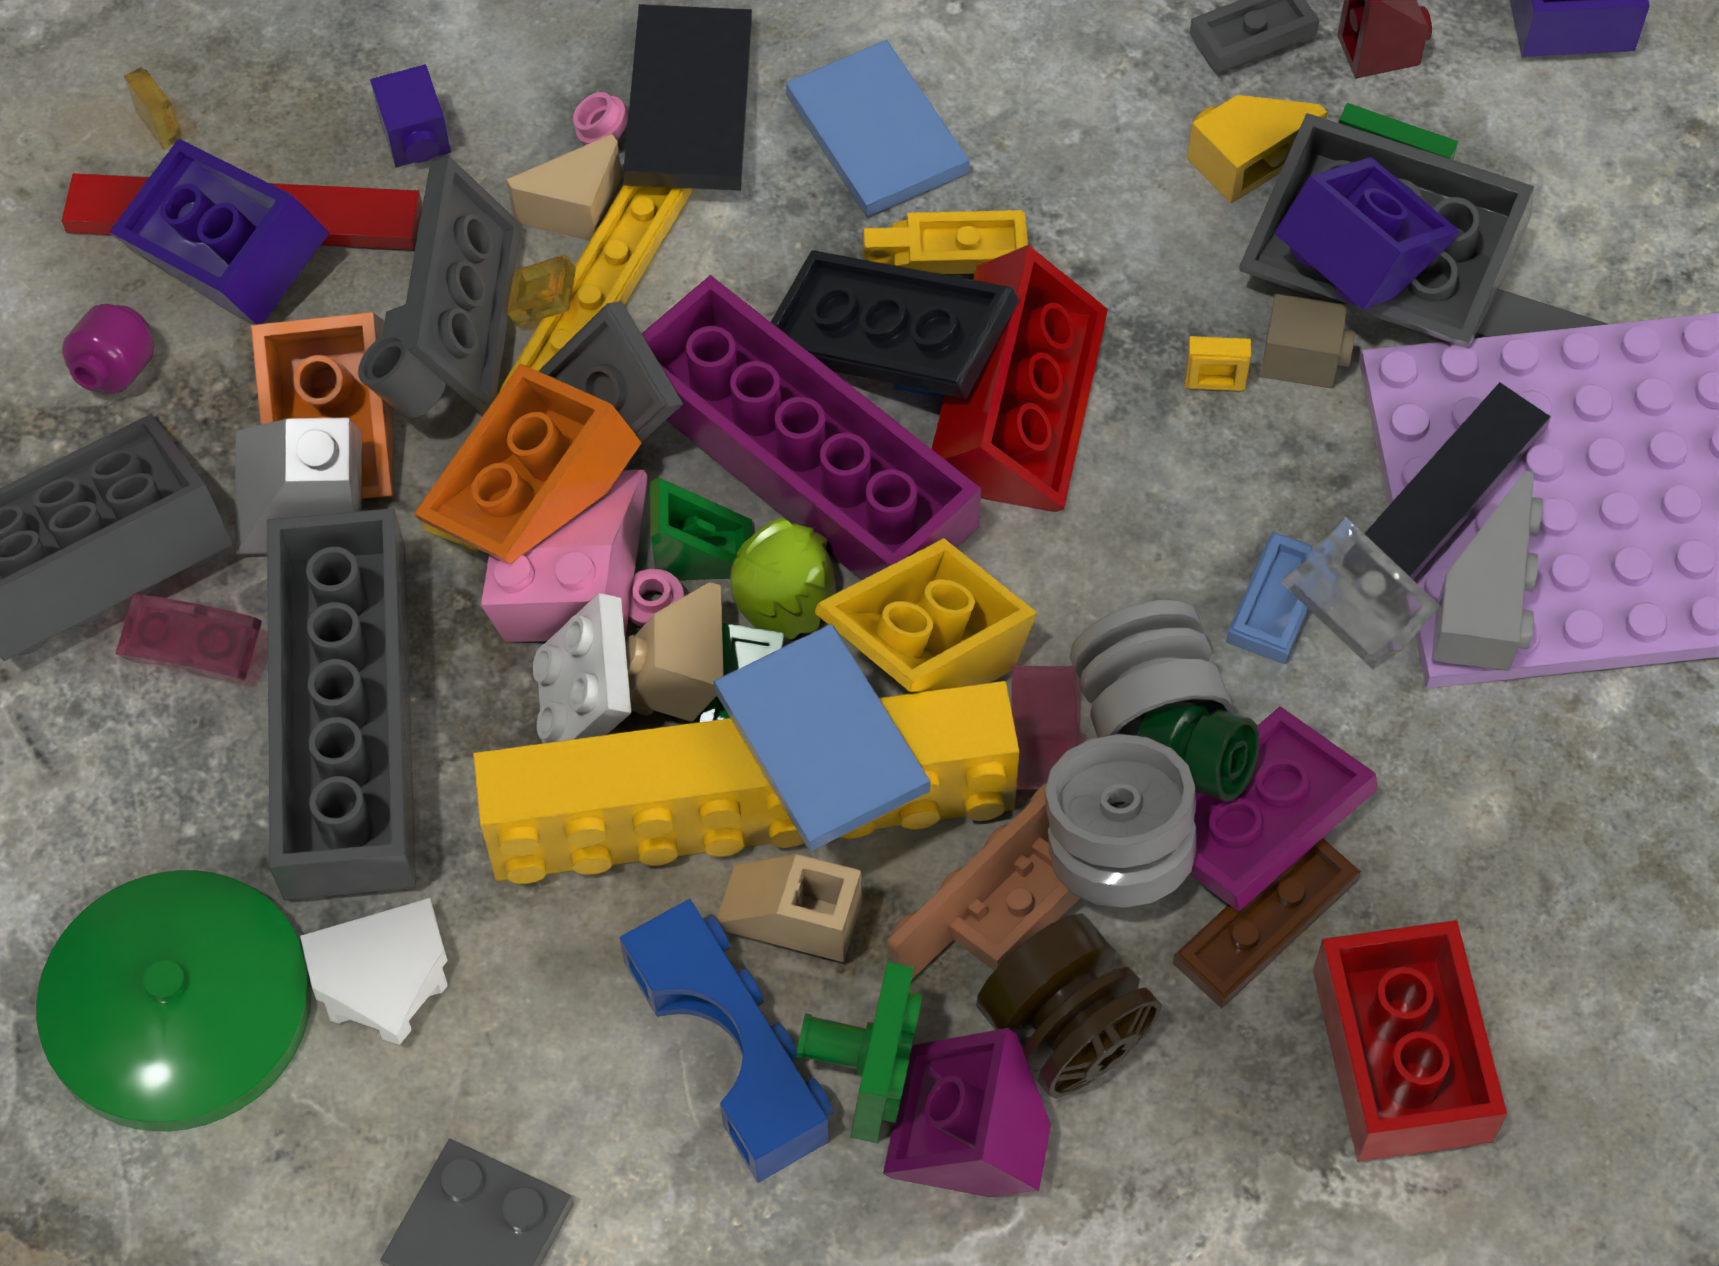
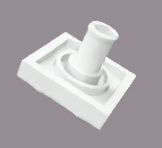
M598 593L536 651L533 661V676L538 682L540 711L537 718V733L539 738L542 739V744L607 735L630 715L631 711L646 716L654 711L630 703L621 598Z

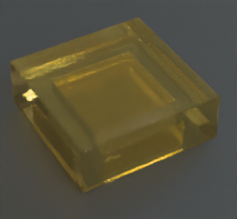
M142 67L125 75L124 78L136 113L163 150L174 145L178 138L181 139L180 136L182 134L169 99L149 72Z
M566 254L514 271L507 314L516 326L569 311L576 268Z

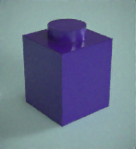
M426 64L370 79L378 116L395 168L411 163L426 162L434 157L451 153L444 115Z

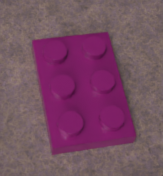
M1281 706L1257 725L1259 732L1258 757L1253 774L1243 792L1232 801H1223L1195 792L1196 854L1190 875L1238 912L1378 790L1375 772Z

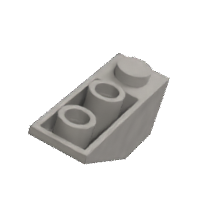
M1523 472L1447 572L1436 607L1431 660L1509 671L1517 649L1529 648L1534 612L1523 609L1524 591L1533 592L1538 570V554L1528 553L1529 535H1538L1543 509V499L1532 497L1534 472Z

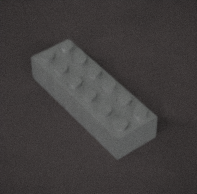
M395 508L268 519L269 868L283 900L416 888L406 554Z

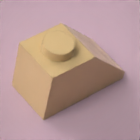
M713 582L706 583L655 613L635 636L631 635L625 640L630 703L693 722L717 696L714 690V680L723 677L721 585Z

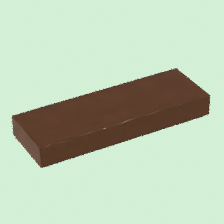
M1322 838L1239 912L1228 904L1174 954L1173 964L1222 1009L1358 881L1361 871Z

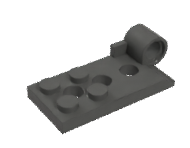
M450 156L434 161L429 166L406 304L386 311L382 337L377 339L366 350L358 369L361 382L405 418H416L428 412L441 398L446 384L482 415L485 414L497 397L522 224Z

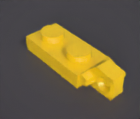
M1022 210L907 213V220L893 222L892 227L864 228L862 237L863 260L938 274H975L976 266L1028 245L1026 216Z

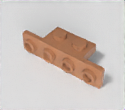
M1047 783L1043 784L1036 791L1030 804L1008 825L1000 826L990 835L985 847L963 868L952 871L942 882L939 891L916 913L906 915L897 924L892 936L887 941V947L893 963L914 967L912 979L953 940L993 970H996L1026 940L1046 926L1056 922L1081 898L1071 893L1054 873L1048 842L1049 821L1046 814L1045 801Z

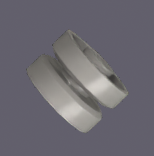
M1115 734L1089 739L1066 751L1051 768L1045 788L1046 814L1049 821V854L1055 875L1071 893L1097 905L1127 908L1153 903L1177 890L1191 873L1196 854V826L1194 822L1196 801L1195 785L1189 766L1172 748L1148 737Z

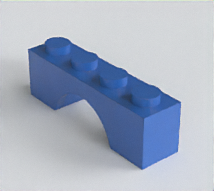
M688 899L619 937L624 963L657 1017L686 1014L705 1018L725 1030L733 1038L741 1051L743 1059L738 1078L731 1090L720 1102L723 1127L757 1183L829 1143L827 1117L833 1114V1109L827 1095L814 1077L807 1081H804L792 1062L797 1059V1050L793 1041L780 1022L772 1026L768 1024L758 1006L764 1003L758 985L745 967L737 972L725 955V952L730 950V944L722 927L712 914L702 918L692 900Z

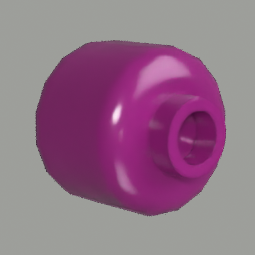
M112 304L93 306L64 338L62 346L65 364L74 381L87 390L106 394L120 393L127 389L150 362L154 352V343L145 319L128 306Z

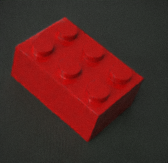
M1453 920L1322 939L1313 974L1357 1162L1493 1143L1507 1116V1111L1458 921Z

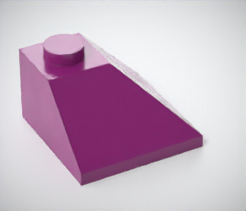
M1004 1028L912 1045L897 1119L892 1127L883 1170L884 1175L896 1180L985 1197L1039 1191L1051 1123L1017 1033Z

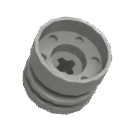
M1155 600L1131 605L1098 620L1086 628L1073 642L1069 657L1074 671L1080 678L1079 685L1087 701L1092 703L1090 717L1097 737L1115 734L1138 736L1139 728L1146 712L1165 704L1183 700L1202 704L1208 710L1209 717L1218 709L1234 713V708L1222 676L1216 665L1209 662L1212 650L1203 634L1204 628L1193 606L1179 600Z

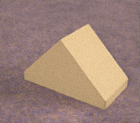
M610 134L506 179L513 217L522 225L591 240L608 212L622 179L618 142L613 134Z

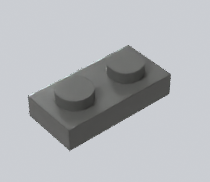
M1239 0L1192 18L1190 35L1216 74L1317 35L1319 19L1306 0Z

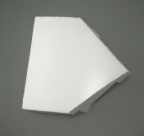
M430 898L300 936L316 1000L324 1002L330 1021L340 1024L341 1022L352 1020L378 1029L383 1040L400 1045L411 1032L409 1020L426 999L438 993L442 994L448 986L442 968L447 962V957Z

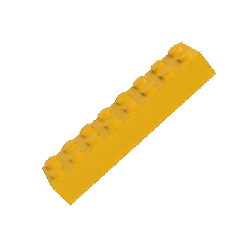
M1006 681L879 698L929 778L930 792L841 836V838H860L870 834L874 829L901 825L911 830L925 829L935 825L939 820L966 816L971 820L984 821L996 818L1003 814L1004 811L1015 810L1019 747ZM731 718L473 753L480 826L496 881L508 880L516 884H528L543 879L546 874L575 871L578 874L593 875L609 870L612 865L640 862L644 865L658 866L668 864L677 859L678 856L706 853L710 856L723 857L736 854L744 847L772 844L776 847L788 848L804 843Z

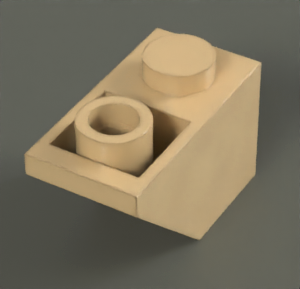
M799 854L734 865L716 920L724 932L844 963L862 904L861 870Z

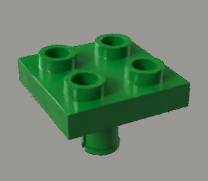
M887 961L874 1023L867 1022L866 1028L812 1017L811 1014L805 1013L796 1058L803 1059L804 1057L857 1069L856 1076L862 1077L850 1138L877 1143L882 1121L896 1123L923 994L910 992L914 967Z

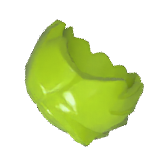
M780 517L761 527L737 551V556L731 565V594L740 612L755 628L785 633L786 637L790 640L794 639L799 633H812L818 629L821 618L814 613L817 603L836 593L834 568L826 550L828 539L818 532H814L813 528L795 523L791 524L788 520Z

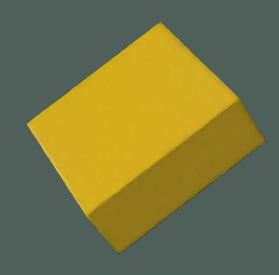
M1189 336L1184 371V388L1228 391L1245 390L1251 360V339Z

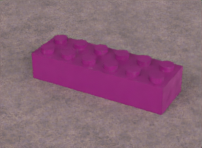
M709 275L641 333L683 403L667 421L791 523L813 528L814 532H818L828 539L827 552L861 580L943 538L958 548L979 528L981 488L712 275Z

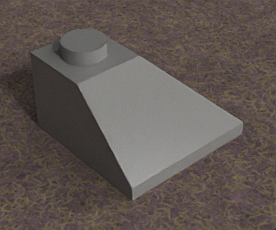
M350 418L283 419L236 431V555H267L268 519L362 511V431Z

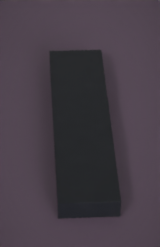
M1499 382L1351 547L1347 561L1398 597L1545 431L1551 416Z

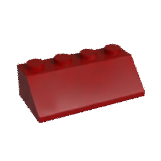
M1026 245L976 266L973 280L1013 287L1020 301L967 399L949 395L944 396L931 449L981 488V499L1057 512L1065 507L1108 308L1031 246Z

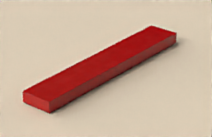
M73 173L61 220L66 233L112 235L109 231L149 177ZM270 183L292 194L330 232L320 246L414 250L422 206L419 190Z

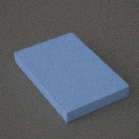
M888 40L786 82V96L866 217H870L969 173L970 160Z
M832 624L714 680V690L810 852L930 792L929 778Z

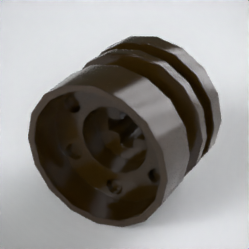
M1083 913L1068 915L1046 926L1026 940L997 967L977 995L976 1007L995 1030L1008 1028L1017 1033L1020 1042L1029 1039L1023 1048L1029 1068L1032 1072L1040 1071L1038 1082L1053 1098L1072 1094L1116 1066L1149 1032L1159 1017L1162 1008L1159 1000L1146 987L1138 989L1140 978L1129 967L1114 969L1108 972L1114 963L1116 950Z

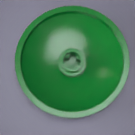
M198 870L160 872L140 877L110 890L86 907L61 934L48 956L38 985L36 999L38 1035L48 1062L63 1085L75 1099L90 1111L118 1125L138 1130L167 1132L187 1130L216 1122L241 1110L264 1093L283 1073L296 1053L306 1030L312 997L311 981L304 951L293 927L280 909L258 890L239 880L213 872Z

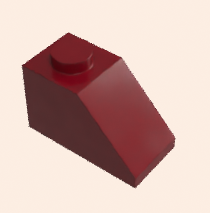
M1344 0L1337 37L1355 79L1421 64L1425 42L1432 36L1431 18L1425 6H1419L1417 0Z

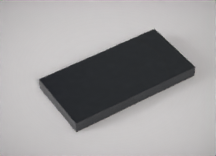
M639 4L623 168L625 186L741 191L752 9Z
M811 250L772 318L771 323L832 371L967 399L1020 300L1013 287Z

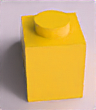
M1236 95L1218 107L1210 106L1204 109L1191 124L1187 159L1232 204L1280 174L1306 113L1326 119L1327 111L1320 104Z

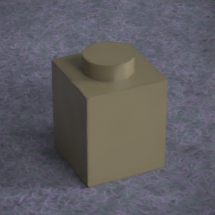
M1275 294L1260 377L1332 389L1337 365L1349 367L1353 350L1355 331L1344 329L1347 305Z

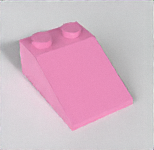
M645 470L622 471L608 493L523 555L521 554L510 565L489 555L481 606L504 642L548 641L598 593L621 598L624 636L626 638L648 477Z

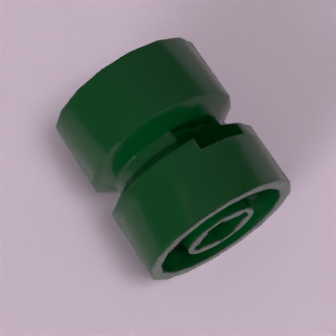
M1189 700L1178 701L1146 712L1138 732V736L1148 737L1172 748L1189 766L1195 785V792L1216 799L1232 801L1238 797L1249 783L1256 766L1259 752L1257 724L1251 718L1218 709L1209 717L1208 710L1202 704Z

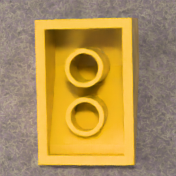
M944 538L817 603L814 612L828 625L832 624L840 635L909 692H927L991 683L1012 671L1016 667L1037 615L1033 608Z

